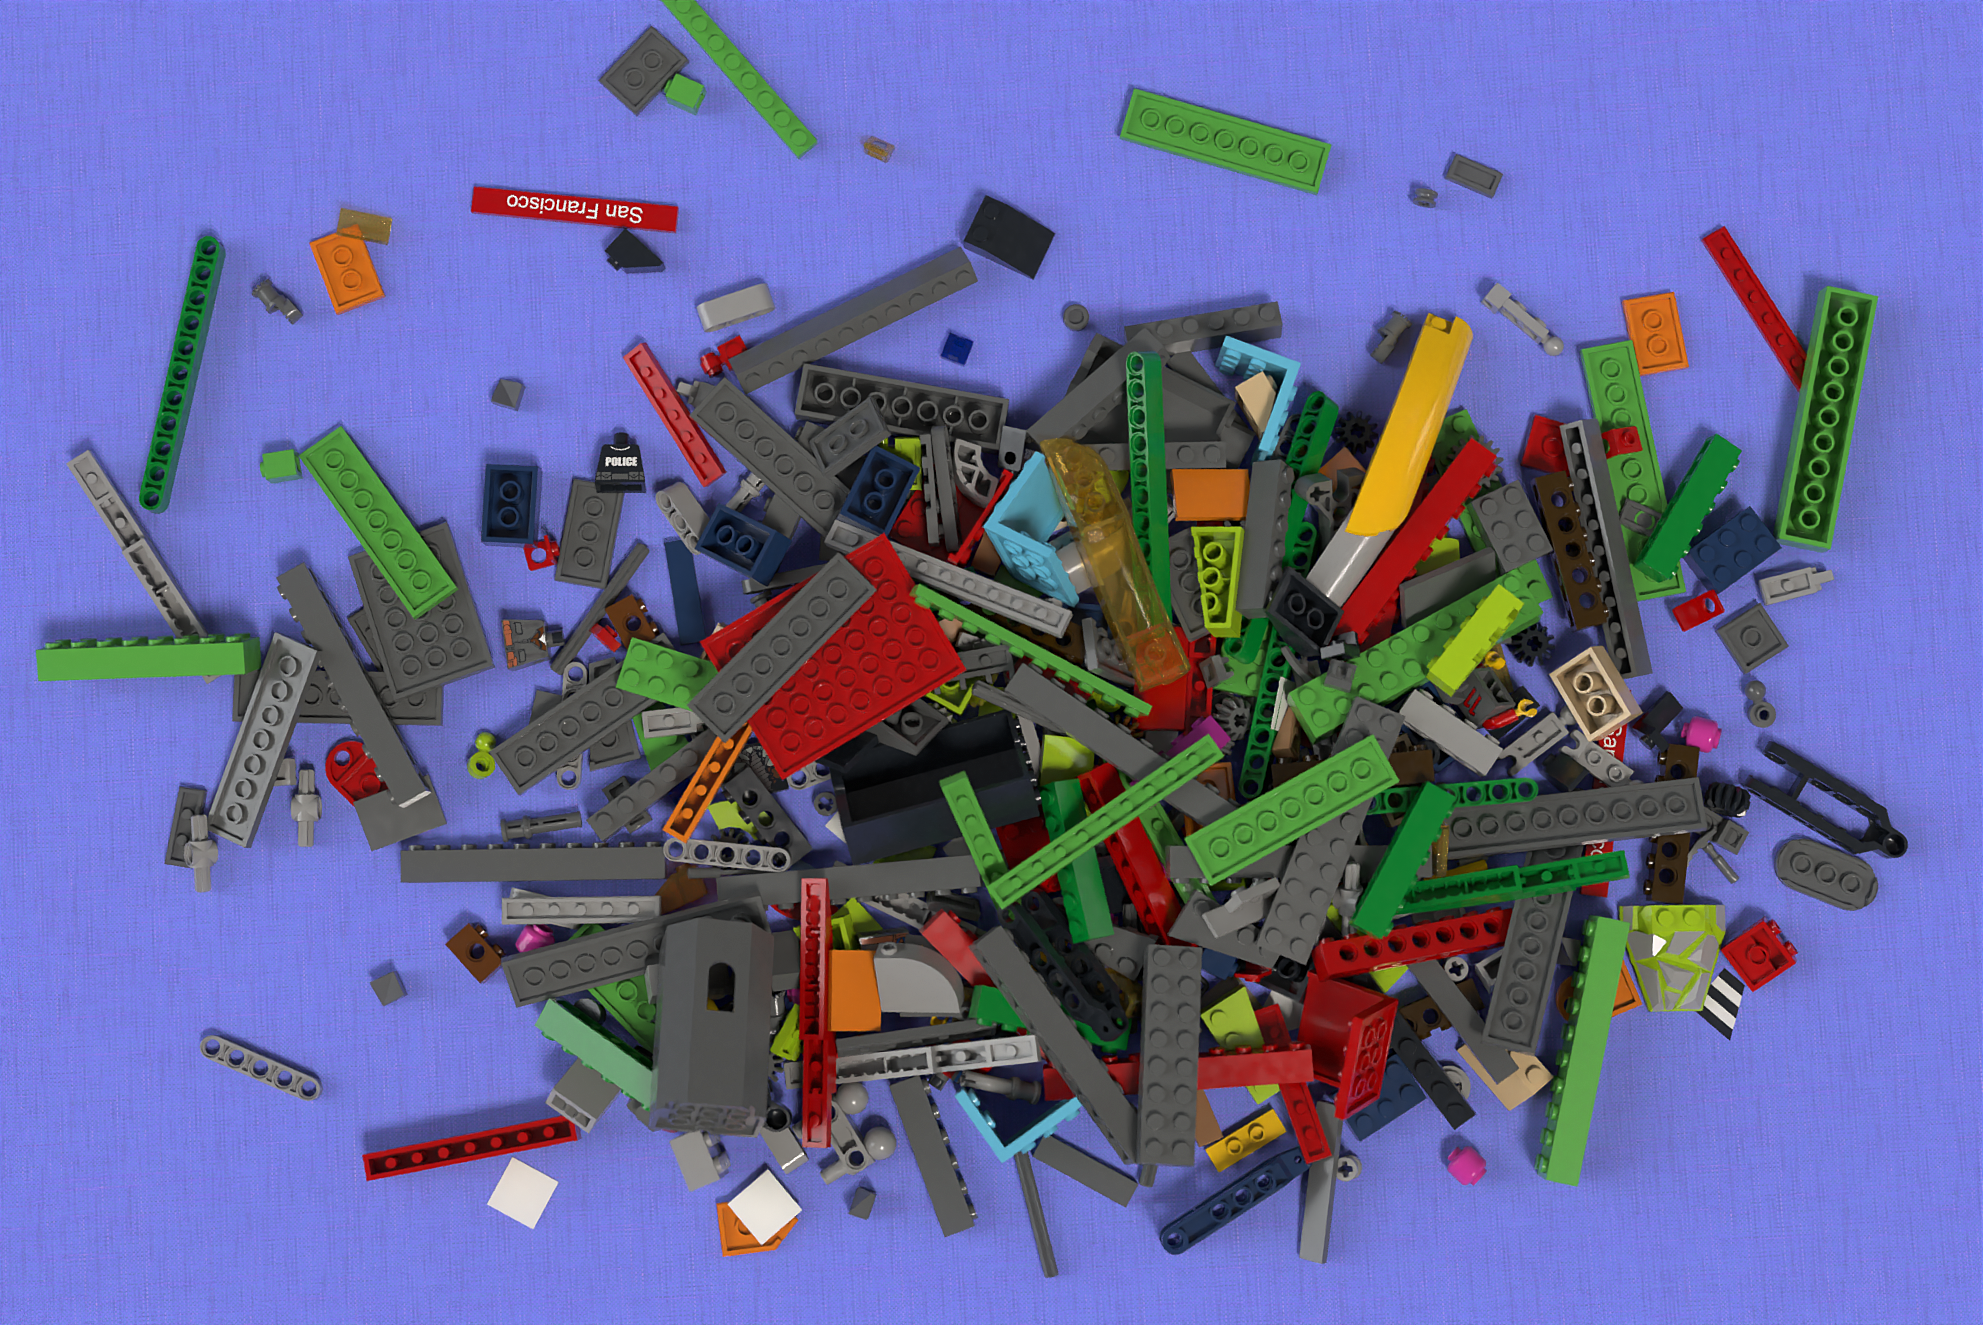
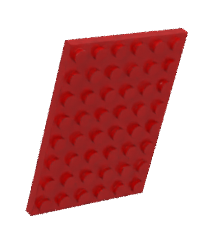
M885 533L844 556L877 591L747 721L782 780L967 670L930 608L926 609L914 602L916 598L910 596L915 583ZM817 573L700 642L718 673Z

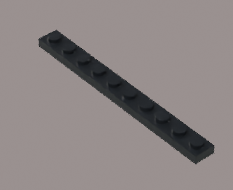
M1327 914L1314 943L1316 947L1319 945V941L1326 938H1334L1335 941L1343 940V935ZM1339 951L1341 958L1347 961L1346 954ZM1371 972L1340 978L1387 995ZM1397 1008L1390 1045L1455 1130L1474 1117L1476 1112Z

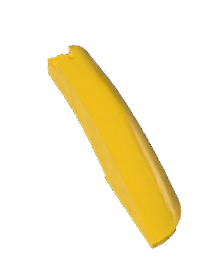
M1428 313L1391 411L1372 455L1345 532L1358 536H1377L1380 532L1393 531L1405 520L1436 443L1472 343L1473 332L1470 326L1461 318L1456 316L1454 321L1450 322Z

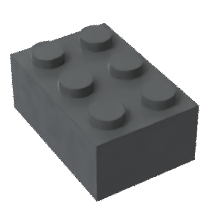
M1519 480L1486 494L1466 506L1486 548L1491 547L1495 551V566L1500 576L1553 551Z

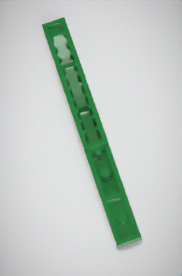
M1620 850L1518 868V865L1418 881L1411 890H1407L1403 897L1406 899L1405 905L1400 913H1395V915L1575 891L1576 887L1628 879L1630 874L1625 851Z

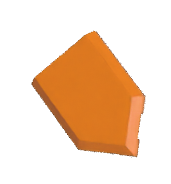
M729 1202L716 1203L723 1257L776 1250L799 1220L794 1217L761 1245L728 1206Z

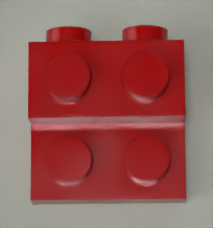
M1765 916L1720 949L1752 992L1797 963L1795 955L1798 954V951L1789 940L1784 942L1779 935L1782 931L1773 919L1768 921Z

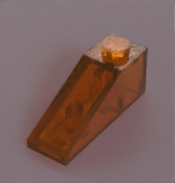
M685 863L676 867L677 873L672 874L654 895L662 896V915L710 894L704 878H688V868H699L698 865L691 866L690 863Z

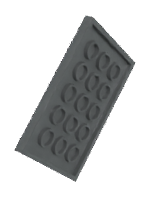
M447 522L418 533L459 590L416 620L412 617L366 550L348 556L392 698L395 702L495 668Z

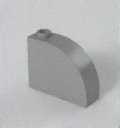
M894 942L879 943L874 956V964L882 1012L960 1013L965 999L963 984L958 972L947 959L939 953L920 945L896 944Z

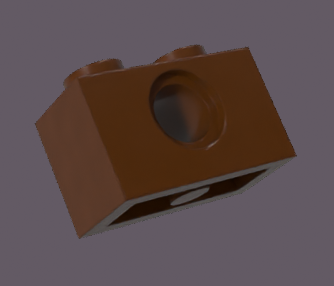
M633 594L605 609L627 651L632 637L650 642L661 634L655 622L647 620L644 613L648 612V609L641 598L636 600ZM633 618L641 620V626L636 631L628 629V623Z
M468 923L445 945L475 979L482 984L502 968L501 958L506 953L497 943L494 945L490 943L486 938L489 935L488 932L479 923L476 926L473 923ZM477 944H481L485 949V953L480 959L475 958L472 953L474 946Z

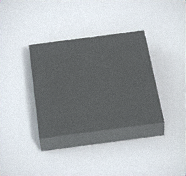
M1761 603L1756 604L1715 631L1743 675L1789 647Z

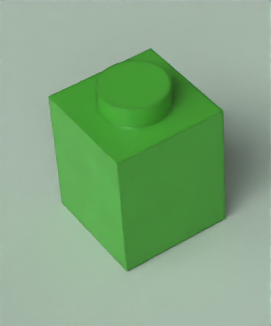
M676 73L674 79H670L667 82L664 93L669 104L696 116L706 95L704 85Z
M294 449L262 454L263 462H260L262 477H266V480L270 483L303 479L299 453Z

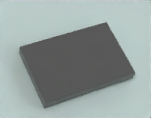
M651 26L599 79V83L637 117L666 87L667 82L670 79L673 80L676 73L679 74L689 63V60Z
M870 396L812 438L809 444L823 476L829 480L889 437L891 433L876 401Z
M429 774L423 777L432 793L405 808L392 804L386 793L389 789L353 802L371 851L447 824Z

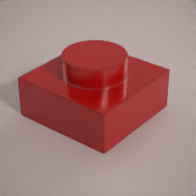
M596 623L589 630L607 649L615 652L621 646L615 639L618 636L617 633L608 625L602 627Z

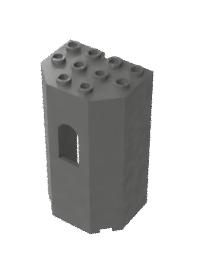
M705 916L667 926L660 946L649 1129L694 1133L704 1130L717 1135L758 1137L766 1120L774 936L755 924L745 922L742 919H731L728 921L718 920L714 916ZM715 963H726L735 972L733 1012L707 1010L709 969Z

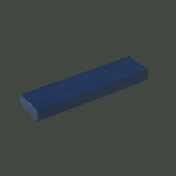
M682 540L666 542L664 544L680 645L700 643L706 639L693 553L688 550Z

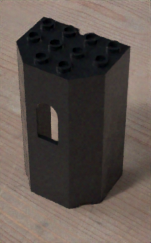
M1000 710L945 725L917 755L883 743H877L846 774L829 768L841 827L853 866L963 837L939 782L963 771L967 775L990 829L1040 816L1038 805H1041L1042 801L1038 788L1033 789L1038 785L1034 770L1028 771V769L1032 768L1029 752H1025L1027 751L1024 735H1018V733L1022 732L1019 718H1013L1010 711Z

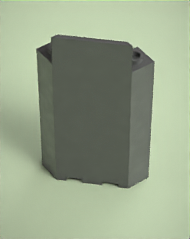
M1096 333L1065 396L1121 349L1123 345ZM1164 366L1162 368L1165 442L1226 441V468L1221 469H1238L1256 432L1233 421L1236 414L1232 411L1236 402ZM1127 398L1122 404L1113 408L1104 420L1097 422L1090 428L1087 434L1074 442L1073 445L1129 443ZM1166 470L1167 492L1172 494L1171 470Z

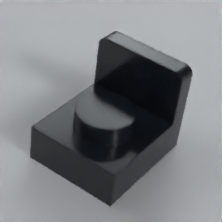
M1351 631L1333 636L1330 646L1320 648L1321 658L1329 661L1332 658L1342 662L1359 658L1360 650L1357 632Z

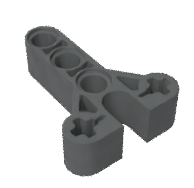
M1352 467L1337 470V488L1334 493H1332V480L1321 473L1302 476L1295 484L1294 489L1297 496L1310 503L1319 513V558L1354 507L1366 474L1358 468Z

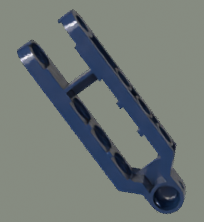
M1300 1146L1272 1156L1166 1224L1159 1233L1161 1245L1172 1255H1179L1285 1187L1294 1178L1307 1171L1312 1166V1163L1306 1165ZM1296 1156H1299L1298 1162L1294 1161ZM1262 1175H1268V1183L1263 1187H1259L1258 1179ZM1241 1189H1245L1247 1192L1246 1198L1242 1201H1236V1193ZM1218 1204H1223L1224 1212L1219 1216L1213 1215V1208ZM1171 1234H1179L1180 1240L1177 1244L1170 1245L1167 1243L1168 1237Z

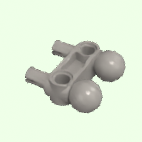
M859 1082L843 1083L837 1089L836 1094H832V1106L836 1110V1116L831 1119V1144L837 1152L839 1160L820 1171V1175L827 1185L847 1173L854 1176L876 1162V1160L889 1158L896 1149L897 1140L890 1129L877 1126L871 1128L863 1138L850 1115L862 1112L868 1104L869 1095L867 1089ZM801 1120L792 1126L798 1139H802ZM852 1151H860L863 1154V1163L856 1164L852 1161Z

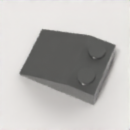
M918 699L866 731L876 734L880 743L917 755L945 727L949 719L923 700Z

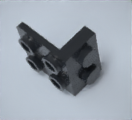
M1097 853L1096 856L1109 913L1123 912V904L1132 903L1110 853H1107L1106 856H1102V853Z

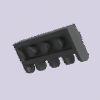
M999 645L957 653L967 670L948 682L960 680L961 690L967 689L966 679L986 675L987 684L993 685L991 674L1008 671L1011 680L1015 675L1012 654L1008 652L1009 647ZM940 687L935 689L936 695L941 694Z

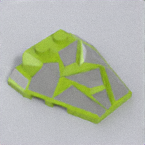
M1725 905L1618 906L1619 921L1630 923L1626 948L1629 953L1628 958L1635 969L1638 978L1637 983L1648 1012L1702 1011L1726 932Z

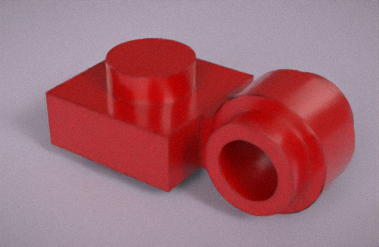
M739 335L717 347L720 356L710 352L701 357L700 361L702 363L700 366L705 375H709L710 378L722 373L724 364H726L729 371H732L733 368L728 359L748 349Z

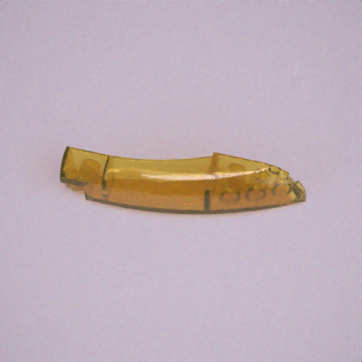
M1064 438L1040 441L1042 453L1046 457L1047 468L1079 555L1128 671H1131L1139 691L1142 692L1160 684L1165 686L1181 678L1191 669V666L1161 601L1132 526L1130 515L1109 468L1101 456L1089 446L1085 447L1073 442L1071 439Z

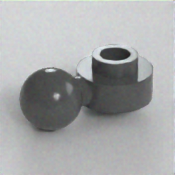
M1753 680L1745 686L1746 697L1753 701L1747 712L1748 720L1756 727L1766 728L1775 721L1776 711L1770 703L1763 701V697L1766 694L1765 685L1758 680ZM1762 710H1765L1767 716L1762 720L1759 714Z

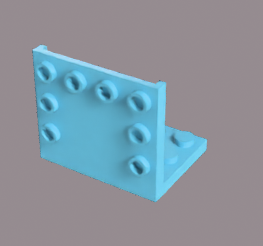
M1226 336L1215 367L1219 368V372L1229 376L1237 374L1243 376V380L1246 381L1263 371L1266 377L1271 375L1278 388L1275 404L1261 442L1258 441L1249 465L1253 467V462L1268 461L1276 448L1280 437L1278 436L1281 426H1284L1289 412L1287 411L1289 403L1293 401L1298 388L1293 384L1301 363Z
M1036 451L1031 459L1025 462L1022 472L1016 480L1012 481L1008 492L996 504L994 512L983 527L1012 578L1074 608L1080 600L1075 591V586L1070 582L1069 574L1064 570L1062 561L1057 557L1056 549L1047 543V540L1069 510L1070 505L1064 502L1044 462L1045 455Z
M961 1087L955 1093V1098L1001 1163H1004L1019 1151L1023 1154L1036 1146L1035 1139L1041 1135L1047 1138L1058 1130L1057 1123L1064 1118L1067 1122L1080 1114L1078 1108L1082 1106L1076 1097L1061 1100L1004 1142L995 1129L996 1121L988 1109L982 1111L979 1107L981 1099L974 1089L970 1088L967 1090L966 1087Z

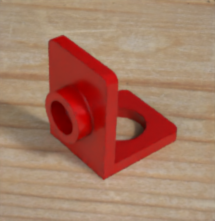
M1636 426L1611 429L1601 433L1602 440L1606 439L1610 446L1608 453L1605 454L1606 459L1643 450Z
M544 535L545 541L538 542V548L544 549L546 552V559L542 563H535L532 560V552L537 548H523L530 571L558 564L559 546L557 541H553L549 535Z
M1711 589L1673 608L1672 612L1682 631L1685 632L1724 613L1725 609L1715 590ZM1706 598L1713 601L1715 605L1714 612L1707 609L1705 605Z
M1246 961V968L1235 972L1234 977L1245 978L1247 982H1259L1262 977L1272 974V969Z

